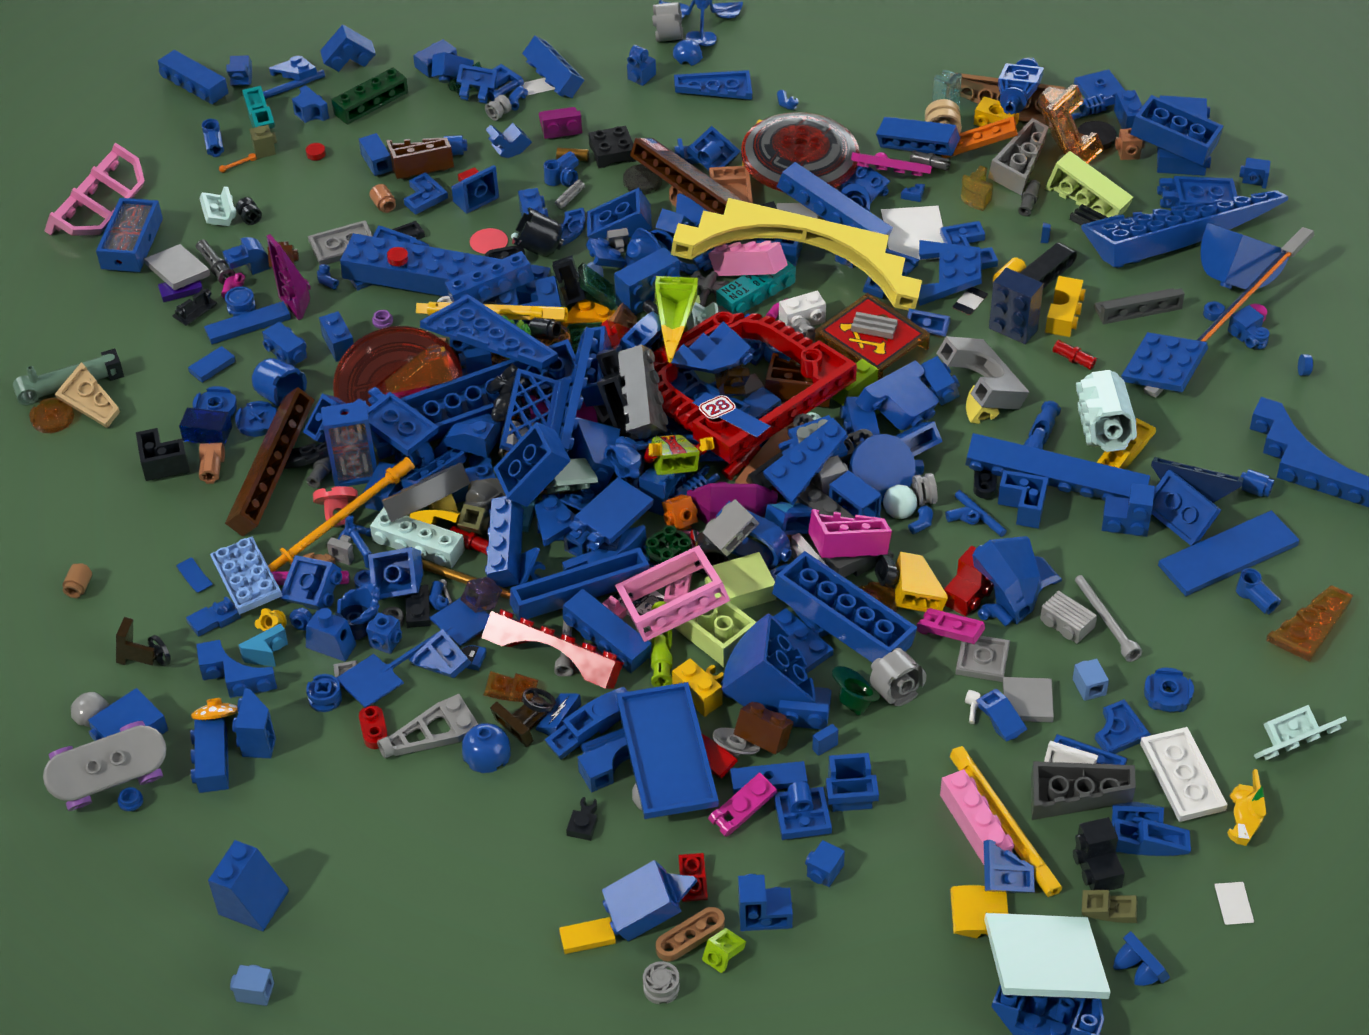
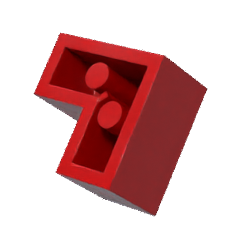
M972 545L958 559L957 575L944 588L948 597L945 606L965 617L972 610L975 611L984 596H989L994 588V584L974 567L972 554L976 547Z

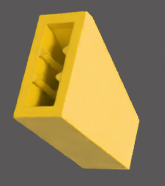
M900 552L895 564L897 571L900 573L899 580L895 584L896 607L926 612L929 608L943 611L948 599L947 594L924 557Z

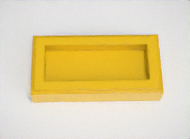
M610 917L559 927L564 954L616 944L614 931L610 925Z

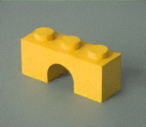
M1058 276L1053 304L1051 303L1047 316L1045 333L1070 337L1072 329L1077 328L1079 317H1076V315L1081 313L1082 303L1080 301L1084 302L1086 289H1082L1083 280Z

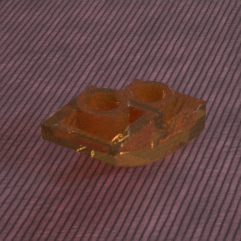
M490 671L483 695L500 700L523 702V692L529 688H537L538 680L515 673L514 678H510ZM533 693L525 695L527 700L532 699Z

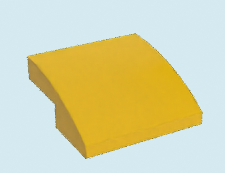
M431 509L413 512L410 514V518L428 524H437L438 518L457 523L461 513L452 510Z
M981 885L952 886L950 889L954 934L978 939L981 934L988 935L984 921L986 913L1008 914L1006 892L985 891V886Z

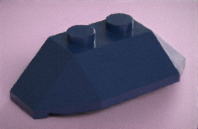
M1154 457L1151 463L1160 480L1168 470H1172L1212 503L1240 488L1244 480L1243 477Z

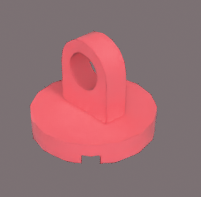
M336 486L326 492V489L321 488L313 493V502L324 505L325 519L327 521L333 516L334 510L339 512L348 503L356 499L358 491L353 487ZM345 518L334 527H340L344 525Z

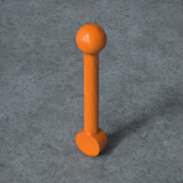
M251 153L248 155V157L233 162L226 166L221 165L219 167V171L224 173L226 169L232 168L249 160L255 161L256 154Z

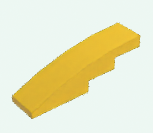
M1136 418L1137 437L1134 440H1130L1125 450L1104 452L1097 463L1126 469L1156 433V427Z

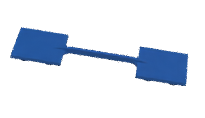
M465 594L432 615L430 620L440 628V631L443 629L460 647L484 631L489 614ZM436 634L390 664L383 663L375 654H372L338 676L337 680L364 708L369 707L404 684L393 672V669L410 658Z

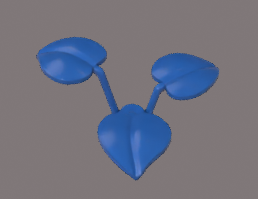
M659 0V4L671 3ZM692 0L690 7L679 3L682 19L685 15H690L694 4L697 5V8L701 9L700 32H688L686 39L695 40L699 45L703 46L714 45L717 39L716 35L713 32H703L704 9L710 5L711 12L716 13L718 17L735 18L740 14L743 1L713 4L712 0Z

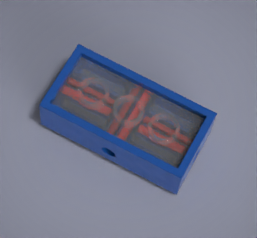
M119 198L96 250L101 269L141 271L145 262L144 258L147 257L163 220L158 200Z
M366 401L321 407L323 428L335 487L368 483L377 467Z

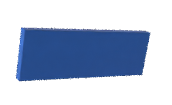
M1271 510L1159 560L1158 566L1185 596H1188L1299 545L1300 540Z

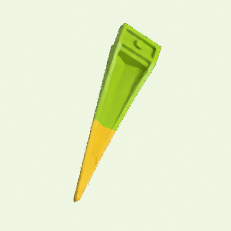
M656 276L655 299L669 363L673 360L696 301L698 278Z

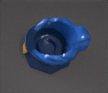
M365 583L358 589H351L342 598L338 599L335 615L348 621L355 640L368 635L366 632L367 625L370 620L375 618L380 607L378 601L381 594L379 587L374 583Z

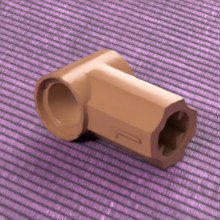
M201 443L199 446V478L206 482V484H212L219 479L221 462L225 460L224 444Z

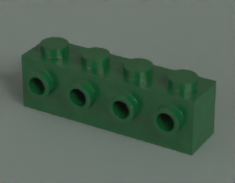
M394 67L332 98L334 115L347 125L409 93L407 78Z

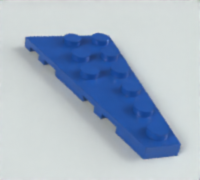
M588 327L585 328L579 341L574 364H577V367L574 366L569 378L572 386L568 390L559 438L567 454L569 450H572L575 438L571 436L573 430H576L579 417H576L577 410L581 409L583 397H580L581 390H585L588 380L584 376L592 362L589 353L593 351L596 343V338H593L595 329Z

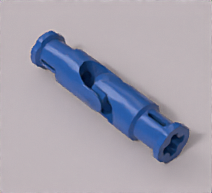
M1046 401L1042 404V412L1037 415L1029 432V437L1024 443L1025 446L1043 450V445L1047 442L1055 425V417L1061 412V408L1054 401Z

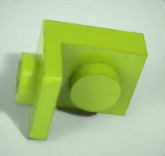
M725 928L708 939L702 960L718 972L723 973L727 968L729 959L744 950L746 941Z

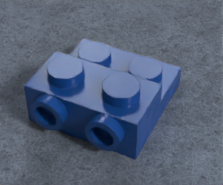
M295 555L281 591L283 596L279 598L283 601L301 604L309 609L320 610L327 608L334 602L333 591L335 586L339 585L342 581V569L332 562Z

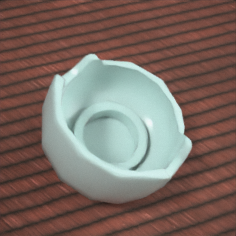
M895 485L889 488L883 498L886 513L896 519L910 517L917 507L915 492L906 485Z

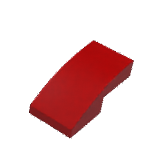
M702 734L711 772L722 779L738 760L712 739Z
M704 853L678 855L680 875L694 876L697 879L696 884L682 898V902L708 900Z

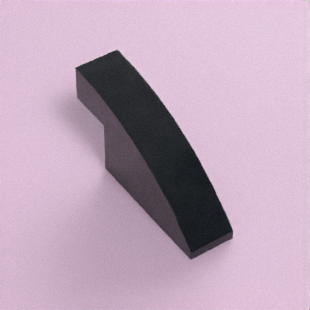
M619 345L600 351L596 355L603 373V377L597 382V386L613 427L620 429L619 437L623 436L636 440L639 437L627 432L625 424L629 423V417L624 415V406H627V401L622 395L621 387L625 385V381L620 377L618 352L622 351Z

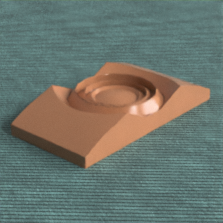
M748 165L709 168L710 178L743 201L753 203Z

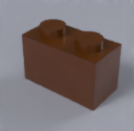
M750 702L740 709L733 734L776 755L786 748L794 722L787 719L782 713L766 709L761 703Z

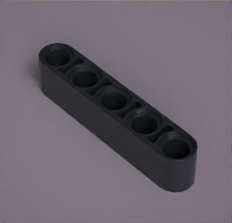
M1057 242L1020 273L1044 283V289L1075 262L1077 252Z

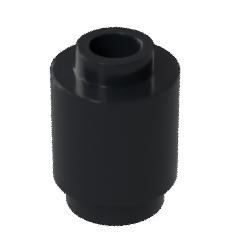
M535 317L529 323L531 336L535 339L554 340L561 334V324L555 319Z

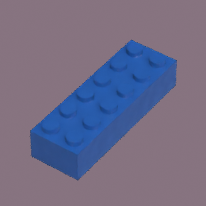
M806 551L776 575L773 595L873 663L877 658H883L896 648H901L906 652L912 646L917 626Z

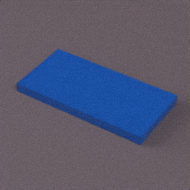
M684 682L616 694L644 819L719 807V799L689 683Z

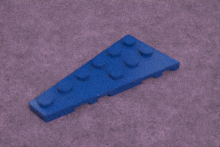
M466 295L420 320V328L539 369H543L558 360L557 352L470 295Z

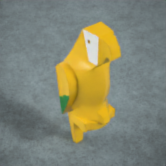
M1254 769L1252 772L1253 786L1239 784L1230 794L1232 802L1235 803L1234 819L1236 825L1233 830L1229 829L1227 833L1233 842L1247 846L1266 815L1263 786L1261 787L1257 769Z

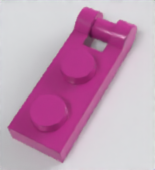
M932 608L926 610L923 615L924 619H921L916 625L917 631L921 634L929 632L975 644L985 630L983 621Z
M759 772L719 809L714 810L709 815L708 820L713 825L717 824L720 832L725 837H728L778 793L777 789ZM730 814L733 819L727 821L724 817Z

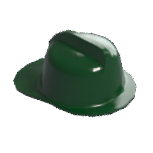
M837 666L832 670L833 678L840 685V702L856 715H862L871 702L879 700V693L858 672L845 666Z

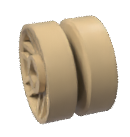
M939 99L927 106L925 110L926 122L956 125L958 132H961L960 109L955 102L948 99Z

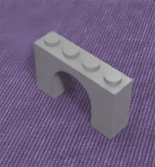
M946 336L936 353L947 367L968 368L984 376L979 378L970 393L983 408L1020 409L1030 393L984 339Z

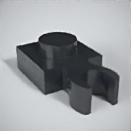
M583 797L580 801L581 811L573 810L566 833L570 837L591 841L598 821L597 814H594L597 811V800L594 799L593 805L585 806L586 797Z

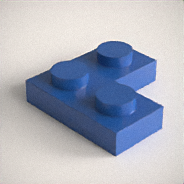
M425 172L409 180L410 187L416 193L404 198V205L416 215L448 199V192Z

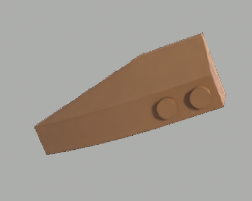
M954 72L950 74L948 92L977 104L980 103L984 96L1000 101L1001 95L998 87V78ZM1039 84L1037 90L1027 100L1026 107L1019 112V121L1029 122L1033 118L1043 124L1058 126L1064 111L1067 94L1066 88Z

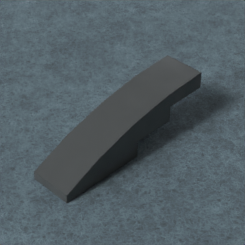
M458 463L423 478L420 482L404 488L401 492L381 501L389 520L393 522L470 484L463 464Z

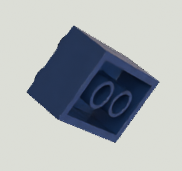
M1006 267L993 282L989 329L1026 345L1038 330L1044 283Z

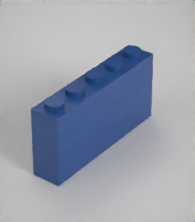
M1160 95L1162 100L1204 118L1210 117V107L1207 106V98ZM1157 147V173L1205 176L1206 168H1210L1211 156L1208 157L1202 166Z

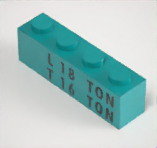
M787 261L788 265L776 274L743 275L716 291V304L723 306L733 314L744 313L795 283L796 267Z

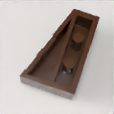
M424 138L422 142H411L410 139H404V143H392V140H386L387 149L391 155L392 168L397 179H407L410 176L421 175L425 172L428 174L429 172L445 171L454 167L452 149L447 138Z
M773 352L765 379V388L780 398L781 401L786 402L813 385L812 379L806 378L801 374V365H798L793 359L789 361L781 359L779 354ZM829 398L828 400H826L818 406L829 407L831 398Z

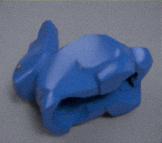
M620 436L616 439L614 445H609L605 448L604 456L615 467V472L619 478L631 477L636 479L640 476L639 469L642 463V456L638 451L647 449L649 443L634 441L631 438Z

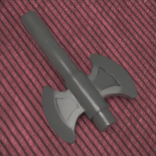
M695 271L691 276L692 278H698L697 289L702 291L699 296V304L703 307L711 292L715 294L716 298V291L729 284L728 280L717 282L716 278L718 275L714 271H711L707 278L703 277L699 271Z

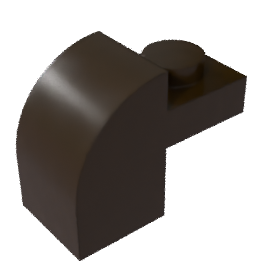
M739 365L716 373L715 379L719 395L744 396L746 394L745 384L750 377L749 368H742Z

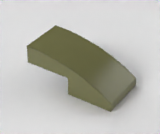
M1083 890L1082 915L1104 921L1137 923L1138 900L1136 895L1110 896L1109 890Z

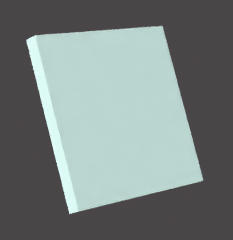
M985 914L984 921L1003 995L1109 999V985L1088 917Z

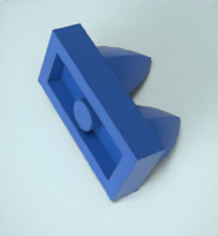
M1131 931L1123 937L1126 943L1115 957L1114 969H1125L1142 961L1143 963L1138 967L1134 978V984L1139 986L1153 984L1158 980L1163 984L1170 978L1166 969Z

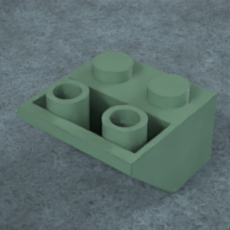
M586 458L570 459L571 461L544 490H547V494L559 493L561 491H581L582 489H589L590 484L598 483V478Z

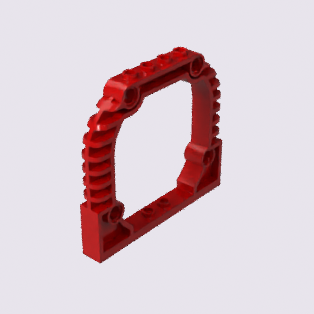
M725 311L714 314L683 333L676 351L683 344L689 348L703 332L709 336L724 321L742 339L760 340L801 365V374L813 381V385L760 418V421L768 424L770 427L761 435L755 437L719 417L715 419L706 417L699 410V406L693 404L694 401L678 391L671 384L678 377L679 367L668 362L665 345L653 352L655 356L653 365L659 376L658 389L664 399L662 404L663 412L669 418H674L678 424L684 425V428L688 431H693V439L699 443L702 438L713 437L715 449L711 451L729 464L793 423L797 415L808 413L856 381L857 364L820 340L813 343L810 338H805L798 331L795 332L793 327L786 326L781 320L775 321V318L772 316L762 318L761 314L756 313L750 314L747 317L744 316V313L731 314Z

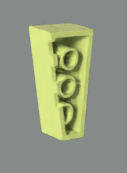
M1071 151L1056 163L1045 187L1050 192L1052 190L1058 192L1059 196L1064 199L1069 197L1075 200L1077 205L1083 204L1107 217L1121 215L1126 212L1133 199V196Z

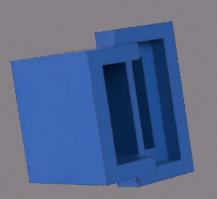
M869 753L829 756L826 790L828 804L832 805V812L872 809L873 801H879L876 775H871Z

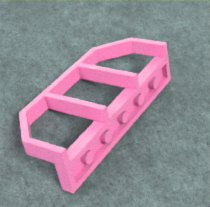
M115 143L112 151L97 167L93 166L90 175L77 189H72L71 195L55 213L51 212L49 214L44 231L49 235L61 229L71 236L100 235L107 227L114 210L112 212L89 198L88 195H93L98 188V184L102 182L124 196V198L132 199L145 182L139 158ZM119 156L134 167L138 183L132 190H129L108 176L111 170L115 171L120 163L118 161ZM83 205L105 218L99 226H73L65 221L67 218L71 219L78 206L82 207Z

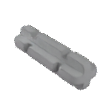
M577 180L555 201V205L559 209H563L585 188V184L581 180Z

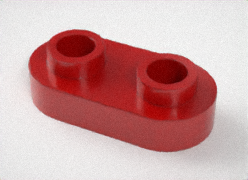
M370 705L359 712V721L365 745L370 749H379L377 741L388 737L387 728L381 708Z

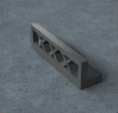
M1171 288L1095 303L1094 309L1102 324L1180 310L1183 306L1185 293L1182 288L1175 290Z

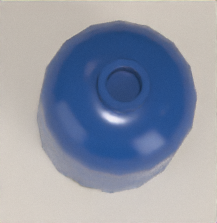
M269 358L261 361L255 367L252 374V385L260 396L274 405L280 406L283 397L297 387L305 391L307 379L305 374L298 368L281 360Z

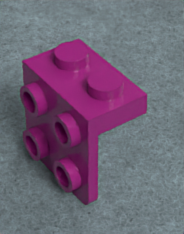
M575 107L539 112L544 139L582 134L581 113Z

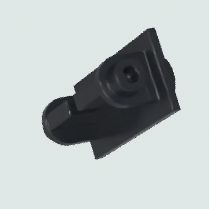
M201 289L200 292L193 296V301L188 299L183 304L178 305L172 317L187 326L217 305V302L210 298L212 293L209 289Z

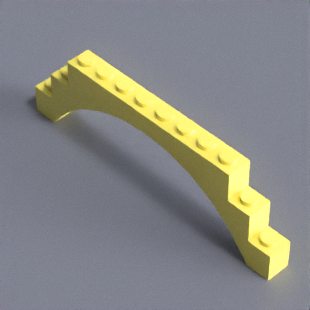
M728 198L724 215L703 210L698 228L678 223L671 249V255L691 260L713 247L739 240L778 238L803 242L823 248L848 260L864 271L882 289L893 307L909 311V308H916L922 280L902 276L905 257L885 253L889 235Z

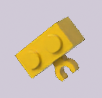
M690 658L672 670V684L688 682L694 707L705 717L723 704L722 686L720 683L724 673L721 672L718 675H713L716 673L715 665L709 666L705 672Z

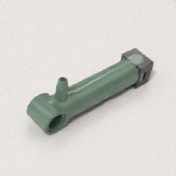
M115 348L101 352L102 357L83 362L86 369L96 380L109 377V380L113 381L124 377L121 362ZM79 364L38 376L34 367L28 366V376H20L13 382L18 402L26 406L32 405L38 398L56 393Z

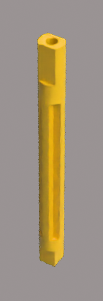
M452 302L416 303V313L428 314L430 316ZM484 304L500 316H506L508 320L532 321L533 318L538 317L555 319L558 322H567L568 319L567 307Z
M963 746L952 749L950 754L951 760L959 771L964 769L969 778L972 777L975 780L977 790L981 796H985L992 814L998 816L1003 831L1011 836L1014 850L1021 860H1025L1034 866V879L1047 897L1059 894L1062 886L994 792Z

